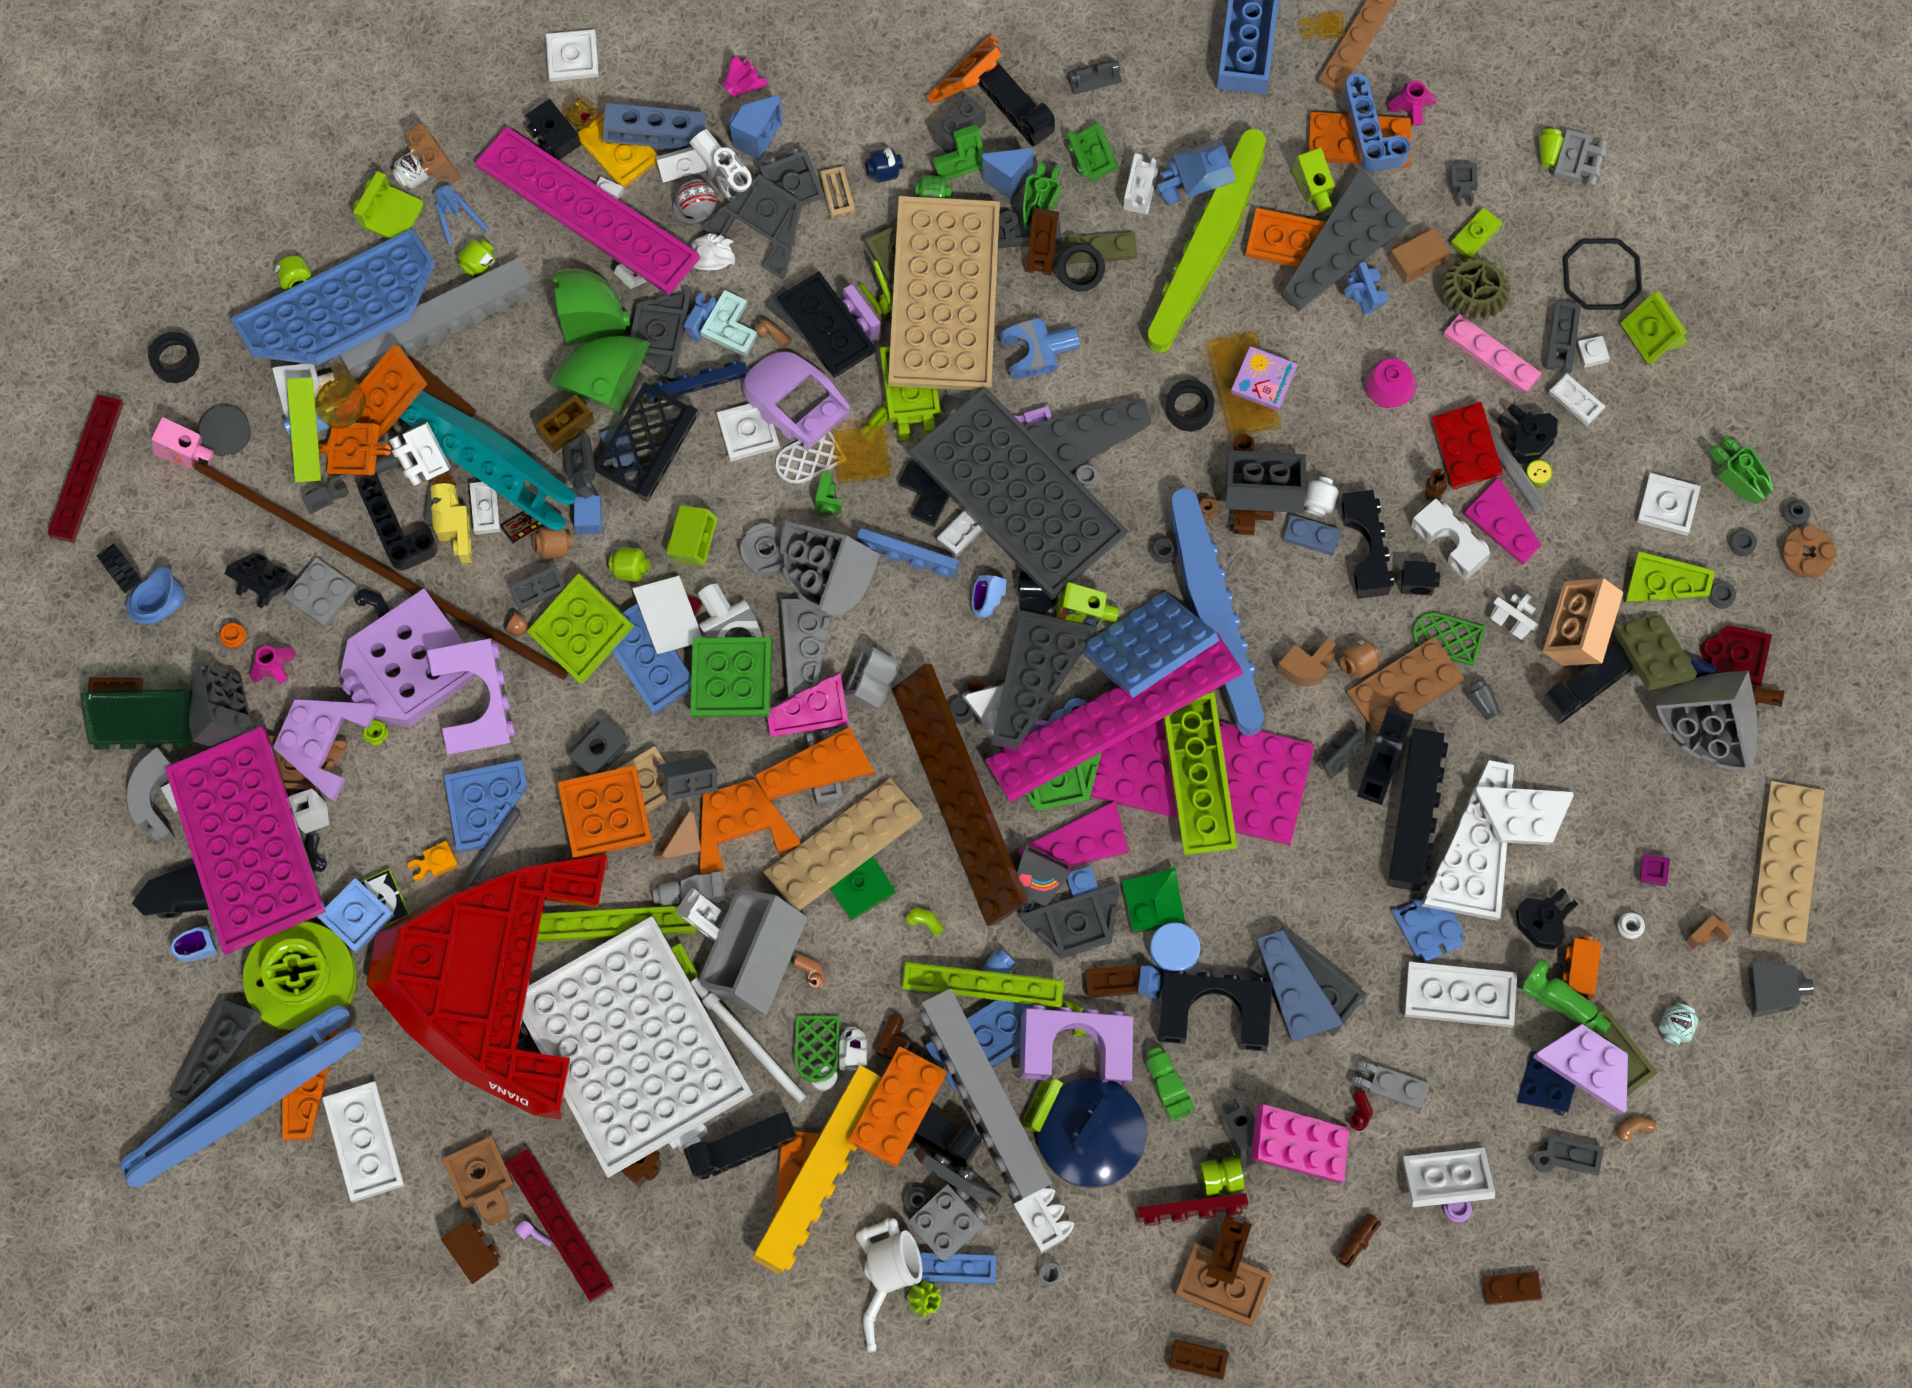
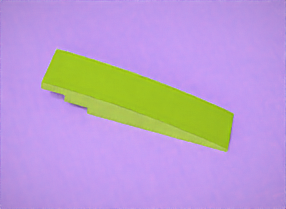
M1211 691L1162 718L1184 856L1237 849L1214 691Z

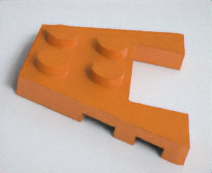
M754 779L703 794L701 875L724 871L717 845L740 837L771 829L778 854L793 850L801 845L797 836L771 801H768Z

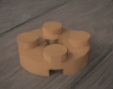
M1807 525L1804 528L1794 530L1788 535L1783 543L1782 558L1786 568L1794 575L1802 578L1803 576L1818 578L1830 569L1837 551L1833 541L1825 532L1817 529L1815 526ZM1803 548H1812L1815 557H1804L1803 553L1805 550Z

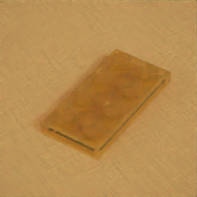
M1257 332L1207 342V349L1230 438L1241 434L1249 435L1281 428L1278 411L1231 394V389L1250 346L1262 350Z

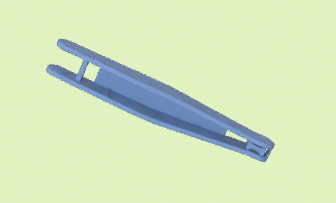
M1179 489L1172 496L1170 515L1187 602L1191 613L1219 634L1242 668V675L1221 687L1239 732L1243 735L1253 736L1259 733L1264 720L1263 710L1252 677L1255 675L1252 660L1247 661L1245 654L1248 651L1247 643L1244 636L1240 637L1238 628H1240L1239 617L1236 612L1233 613L1232 595L1230 590L1225 588V573L1222 565H1218L1216 559L1218 557L1215 542L1210 540L1198 498L1190 489Z
M335 1006L245 1059L218 1079L146 1142L122 1159L120 1169L129 1186L139 1187L148 1183L161 1173L253 1119L355 1049L362 1041L360 1031L355 1028L347 1029L326 1042L323 1039L347 1022L350 1015L347 1008ZM317 1043L318 1047L310 1051L309 1048Z

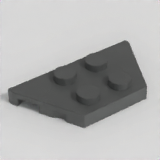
M692 289L683 290L684 293L670 297L664 295L656 300L639 302L636 306L630 337L643 339L650 343L642 363L670 382L675 381L685 332V319L688 315L692 298Z
M1119 884L1107 886L1021 914L1020 919L1060 959L1110 944L1113 938Z
M916 1139L913 1140L908 1149L914 1152L913 1155L923 1166L967 1195L976 1197L984 1202L987 1200L994 1206L998 1205L1002 1196L976 1180L978 1176L976 1173L966 1167H963V1169L953 1165L955 1160L943 1152H940V1154L935 1153Z

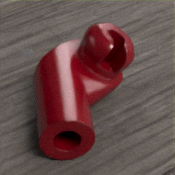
M1364 1090L1352 1095L1357 1110L1353 1117L1350 1118L1349 1123L1351 1128L1356 1131L1364 1130L1373 1116V1109Z

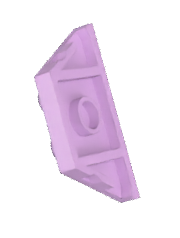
M1582 1024L1534 1054L1533 1058L1620 1115L1626 1112L1628 1054Z

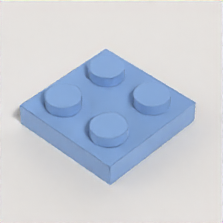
M354 878L325 907L326 912L317 917L357 954L395 915Z

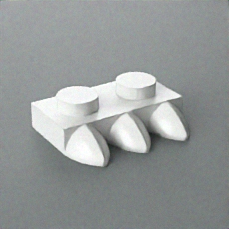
M1042 1189L1014 1204L1015 1210L1040 1253L1064 1241L1074 1227V1222L1070 1221L1056 1223L1064 1212V1206H1046L1054 1197V1189Z

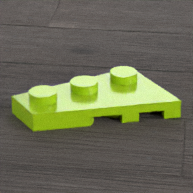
M1638 551L1625 603L1708 598L1715 570Z

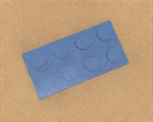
M637 603L622 613L635 626L612 652L652 713L656 715L691 691L692 676L674 650L661 654L656 653Z
M996 1000L967 1018L992 1068L1020 1051L1021 1014L1026 1009H1029L1026 1003ZM931 1041L925 1045V1049L935 1064L946 1070L943 1060L946 1058L942 1050L937 1051ZM947 1072L945 1079L953 1091L956 1092V1085L959 1083L954 1074L949 1075Z

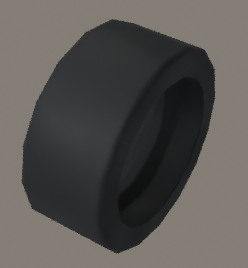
M1085 243L1073 244L1067 247L1059 256L1057 262L1058 276L1061 282L1071 290L1077 292L1089 291L1096 287L1103 279L1105 261L1101 253L1092 245ZM1078 252L1089 254L1096 263L1094 276L1086 282L1073 281L1066 272L1067 260L1071 255Z
M169 332L162 334L153 341L149 348L148 358L153 371L159 379L167 383L184 382L191 378L199 368L200 357L194 342L183 333ZM173 345L185 347L188 350L189 359L182 367L167 370L160 365L159 357L163 350Z
M1189 379L1180 381L1167 394L1165 408L1167 418L1174 427L1182 431L1192 432L1200 430L1208 425L1213 417L1215 399L1212 391L1202 382ZM1182 394H1196L1204 400L1205 410L1199 417L1185 418L1179 415L1175 409L1176 399Z

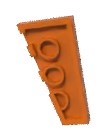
M848 727L755 776L769 801L801 793L803 790L815 787L818 789L840 781L843 783L851 781L853 778L875 775V772L851 728Z
M795 1132L798 1139L781 1147L775 1213L820 1133Z

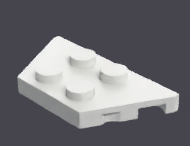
M1475 787L1473 789L1474 796H1478L1485 809L1483 814L1492 825L1496 839L1502 843L1550 845L1555 839L1574 796L1573 792L1494 787Z

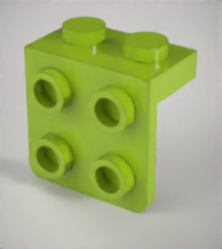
M377 171L374 177L367 181L365 192L361 199L356 200L353 206V214L358 226L391 239L413 227L424 208V203L421 199L391 187L386 174Z

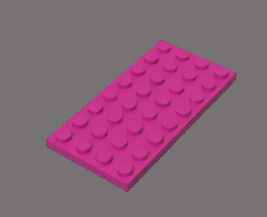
M1163 719L1102 751L1091 798L1111 803L1116 801V804L1178 819ZM1219 722L1235 833L1290 846L1315 744L1261 731L1253 736H1247L1239 732L1236 725Z
M263 726L165 767L223 953L227 955L326 912L267 732Z

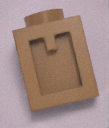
M1712 915L1688 938L1686 943L1694 950L1699 944L1704 947L1714 938L1711 932L1723 943L1728 940L1732 933L1729 931V925L1723 919Z

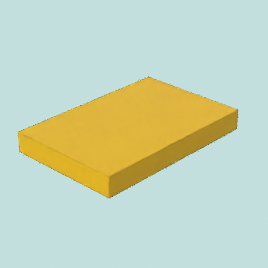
M604 112L577 133L579 134L581 145L616 184L625 188L656 165V157L659 155L649 146L602 142Z

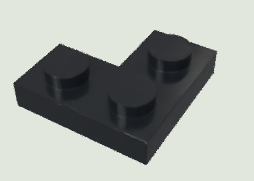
M909 460L898 483L899 486L920 494L911 513V518L935 528L950 496L919 464Z

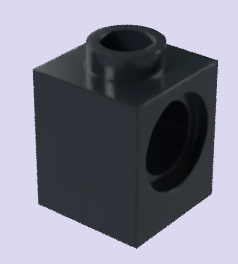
M1404 561L1401 594L1432 596L1435 587L1439 588L1440 572H1436V563Z

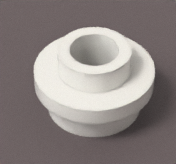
M1629 912L1620 917L1617 928L1624 938L1632 940L1642 935L1645 923L1640 915ZM1626 923H1633L1635 925V930H1628L1626 927Z

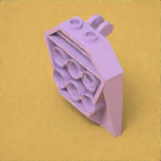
M422 589L349 638L340 673L344 681L341 687L348 697L352 698L354 703L374 704L378 707L373 720L384 722L387 725L408 728L422 720L477 675L468 671H458L442 674L435 680L429 679L432 673L427 650L462 644L464 642L425 589ZM403 633H412V635L408 639H400V636ZM386 650L383 656L374 657L376 651ZM419 652L427 653L421 660L414 659L415 655ZM392 670H400L398 676L388 677ZM415 690L411 697H403L405 691Z

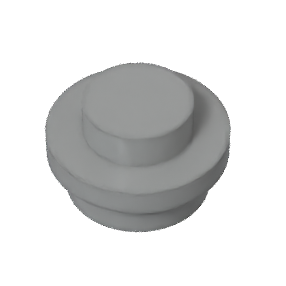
M1082 465L1074 472V477L1087 490L1095 488L1099 483V473L1091 465Z

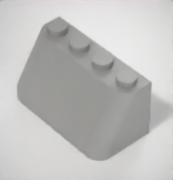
M751 890L740 891L732 900L700 975L701 985L710 992L754 1013L767 1016L805 926L807 917L777 895Z

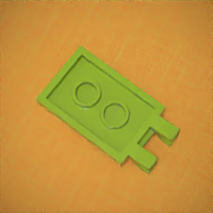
M890 346L880 347L889 423L897 422L899 441L910 440L909 424L923 422L924 436L926 437L935 429L934 417L941 416L938 390L888 386Z

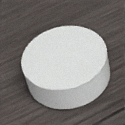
M820 1063V1064L816 1065L815 1068L817 1069V1068L820 1067L823 1063ZM827 1066L820 1071L823 1076L831 1072ZM837 1071L825 1082H811L813 1087L821 1092L832 1090L838 1081Z

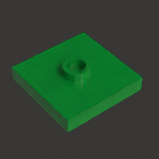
M873 856L829 888L850 921H853L896 894V890Z

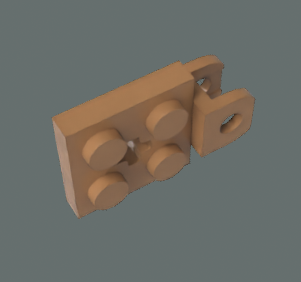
M492 1136L442 1158L464 1210L476 1205L481 1216L490 1226L509 1218L510 1210L502 1192L515 1186ZM477 1166L480 1169L485 1168V1173H483V1177L480 1179L471 1177V1174L474 1173L473 1168Z

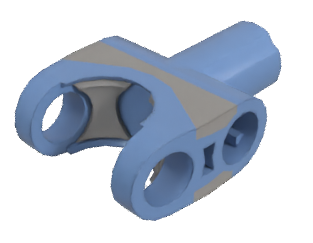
M1043 319L1021 322L1003 330L999 334L1001 344H1020L1028 350V355L1024 359L1019 360L1020 362L1015 363L1009 368L1011 377L1016 379L1035 377L1053 372L1058 368L1056 354L1080 348L1079 336L1075 326L1048 333Z

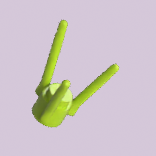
M874 260L873 265L884 292L879 297L880 302L878 303L863 283L859 287L873 304L878 315L883 314L884 318L892 317L893 292H889L878 261Z

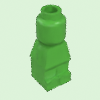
M1160 1047L1146 1053L1148 1058L1146 1065L1152 1078L1157 1080L1154 1086L1169 1122L1171 1123L1194 1113L1193 1102L1180 1076L1173 1072L1174 1066L1169 1055L1163 1052Z

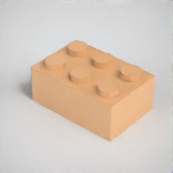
M1604 578L1564 581L1543 653L1563 666L1602 664L1623 592Z

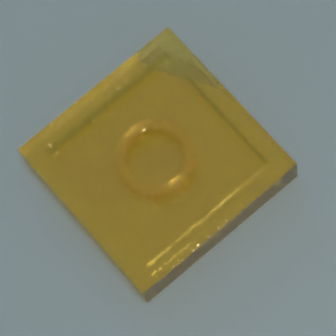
M885 426L834 431L839 483L891 478Z

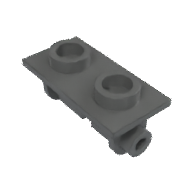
M1115 60L1067 72L1074 95L1122 82L1119 73L1120 65Z
M1354 726L1350 729L1346 728L1334 740V743L1339 746L1338 749L1329 745L1317 756L1316 765L1322 770L1326 768L1330 779L1337 773L1342 772L1347 764L1356 755H1359L1368 744L1361 728L1359 730Z

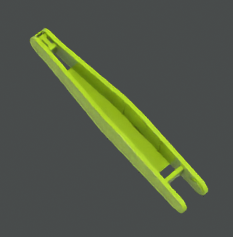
M1249 129L1241 136L1230 159L1236 181L1213 189L1215 192L1212 198L1208 197L1203 207L1204 214L1202 218H1198L1194 225L1192 239H1187L1184 245L1182 260H1177L1173 268L1172 274L1174 277L1172 281H1167L1162 291L1164 298L1149 328L1147 339L1149 348L1156 353H1165L1172 347L1179 331L1236 237L1264 158L1266 137L1260 130Z

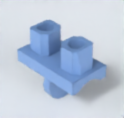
M1173 161L1167 162L1168 170L1161 172L1163 180L1169 177L1171 179L1158 184L1157 188L1154 189L1157 196H1162L1167 206L1181 200L1176 188L1183 186L1178 168Z
M1366 262L1359 263L1357 265L1358 268L1349 275L1350 278L1347 280L1349 286L1344 289V294L1347 298L1354 297L1355 303L1360 304L1363 315H1369L1376 308L1384 306L1389 297L1386 290H1376L1375 285L1380 281L1378 268H1368Z

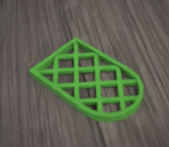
M1440 613L1425 614L1417 620L1413 629V637L1418 646L1422 644L1418 641L1417 636L1424 633L1427 640H1430L1431 638L1427 631L1435 627L1439 634L1435 638L1437 640L1442 639L1445 644L1442 648L1444 650L1448 649L1450 659L1474 666L1478 650L1481 647L1480 644L1485 630L1484 626ZM1433 617H1439L1442 619L1435 622ZM1425 618H1430L1432 624L1424 628L1421 621ZM1446 621L1450 630L1442 633L1438 625ZM1450 621L1459 623L1460 625L1453 627ZM1419 625L1421 630L1416 632V628ZM1468 626L1476 628L1478 630L1471 633ZM1464 627L1468 635L1459 638L1456 630ZM1481 632L1479 641L1477 643V641L1474 638V635ZM1453 633L1456 641L1448 644L1444 636ZM1471 638L1474 646L1466 649L1462 641ZM1459 643L1463 651L1455 655L1451 647ZM1476 649L1474 658L1472 660L1468 652ZM1465 654L1468 660H1464L1458 657Z
M796 1016L794 1060L797 1072L808 1082H825L837 1071L839 1064L840 1016ZM803 1020H814V1021H813L812 1023H810L809 1025H807ZM822 1020H827V1021H832V1022L829 1023L828 1025H826ZM799 1022L805 1027V1029L800 1033ZM817 1022L824 1027L818 1034L811 1029ZM837 1022V1030L835 1033L830 1028ZM807 1031L814 1036L808 1043L802 1038ZM826 1031L833 1036L827 1043L821 1038ZM817 1039L824 1045L818 1051L811 1046ZM800 1040L805 1046L798 1051V1042ZM835 1040H836V1051H835L832 1047H830V1045H831ZM807 1048L814 1054L808 1060L801 1055ZM826 1048L833 1054L827 1060L820 1055ZM798 1057L804 1062L800 1067L798 1065ZM816 1057L823 1062L817 1069L810 1064ZM836 1057L835 1066L833 1067L829 1063ZM806 1066L813 1071L810 1076L802 1073ZM827 1066L831 1072L823 1076L820 1071Z

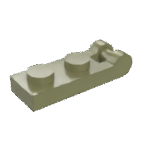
M1135 232L1090 236L1068 235L1064 238L1066 247L1077 243L1092 245L1101 253L1104 261L1137 259ZM1084 252L1075 253L1067 260L1068 264L1095 262L1092 256Z

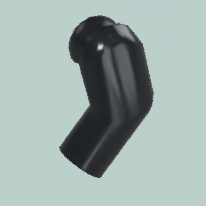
M364 588L358 590V593L354 596V601L358 606L372 605L379 618L390 611L383 596L378 592Z
M308 834L304 847L312 871L323 872L326 869L327 861L324 858H320V855L317 853L320 837Z

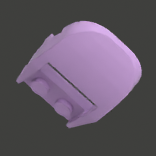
M778 352L765 357L749 370L743 382V393L753 408H757L763 415L762 419L767 424H773L782 431L781 434L787 438L795 437L804 443L803 449L806 451L850 415V406L830 379L812 364L791 352ZM811 376L828 391L829 396L795 424L776 404L807 377Z

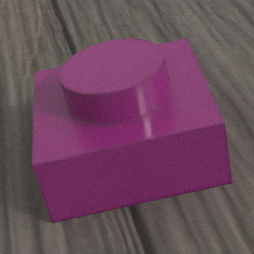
M1643 854L1639 882L1666 887L1671 858Z

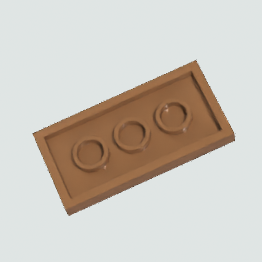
M1434 636L1348 690L1347 696L1373 733L1378 736L1388 706L1413 714L1464 682V677Z

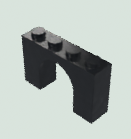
M1183 970L1170 971L1169 973L1164 972L1158 1042L1185 1044L1188 1012L1192 1004L1202 996L1219 994L1232 1000L1240 1011L1241 1033L1239 1049L1266 1052L1269 1041L1273 982H1267V979L1262 977L1241 980L1237 975H1224L1223 978L1213 977V974L1207 972H1198L1197 975H1187Z

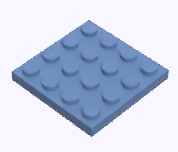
M1164 591L1142 607L1133 610L1130 615L1119 622L1112 624L1098 636L1091 638L1087 642V646L1082 654L1133 698L1218 642L1219 638L1213 629Z

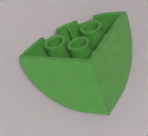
M578 268L553 271L558 316L567 346L590 342L603 337L627 335L626 326H630L628 311L622 310L616 292L603 278L595 273Z
M609 336L590 341L578 347L564 358L552 374L548 384L569 394H577L579 398L621 414L650 343L646 340L630 336Z

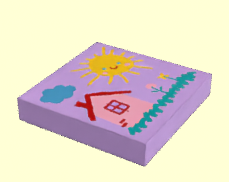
M1250 346L1231 389V394L1279 412L1298 364Z

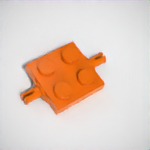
M332 423L328 443H318V447L322 448L319 449V454L327 455V474L343 476L375 475L377 455L388 456L391 453L386 451L391 450L390 445H378L379 425L374 423Z

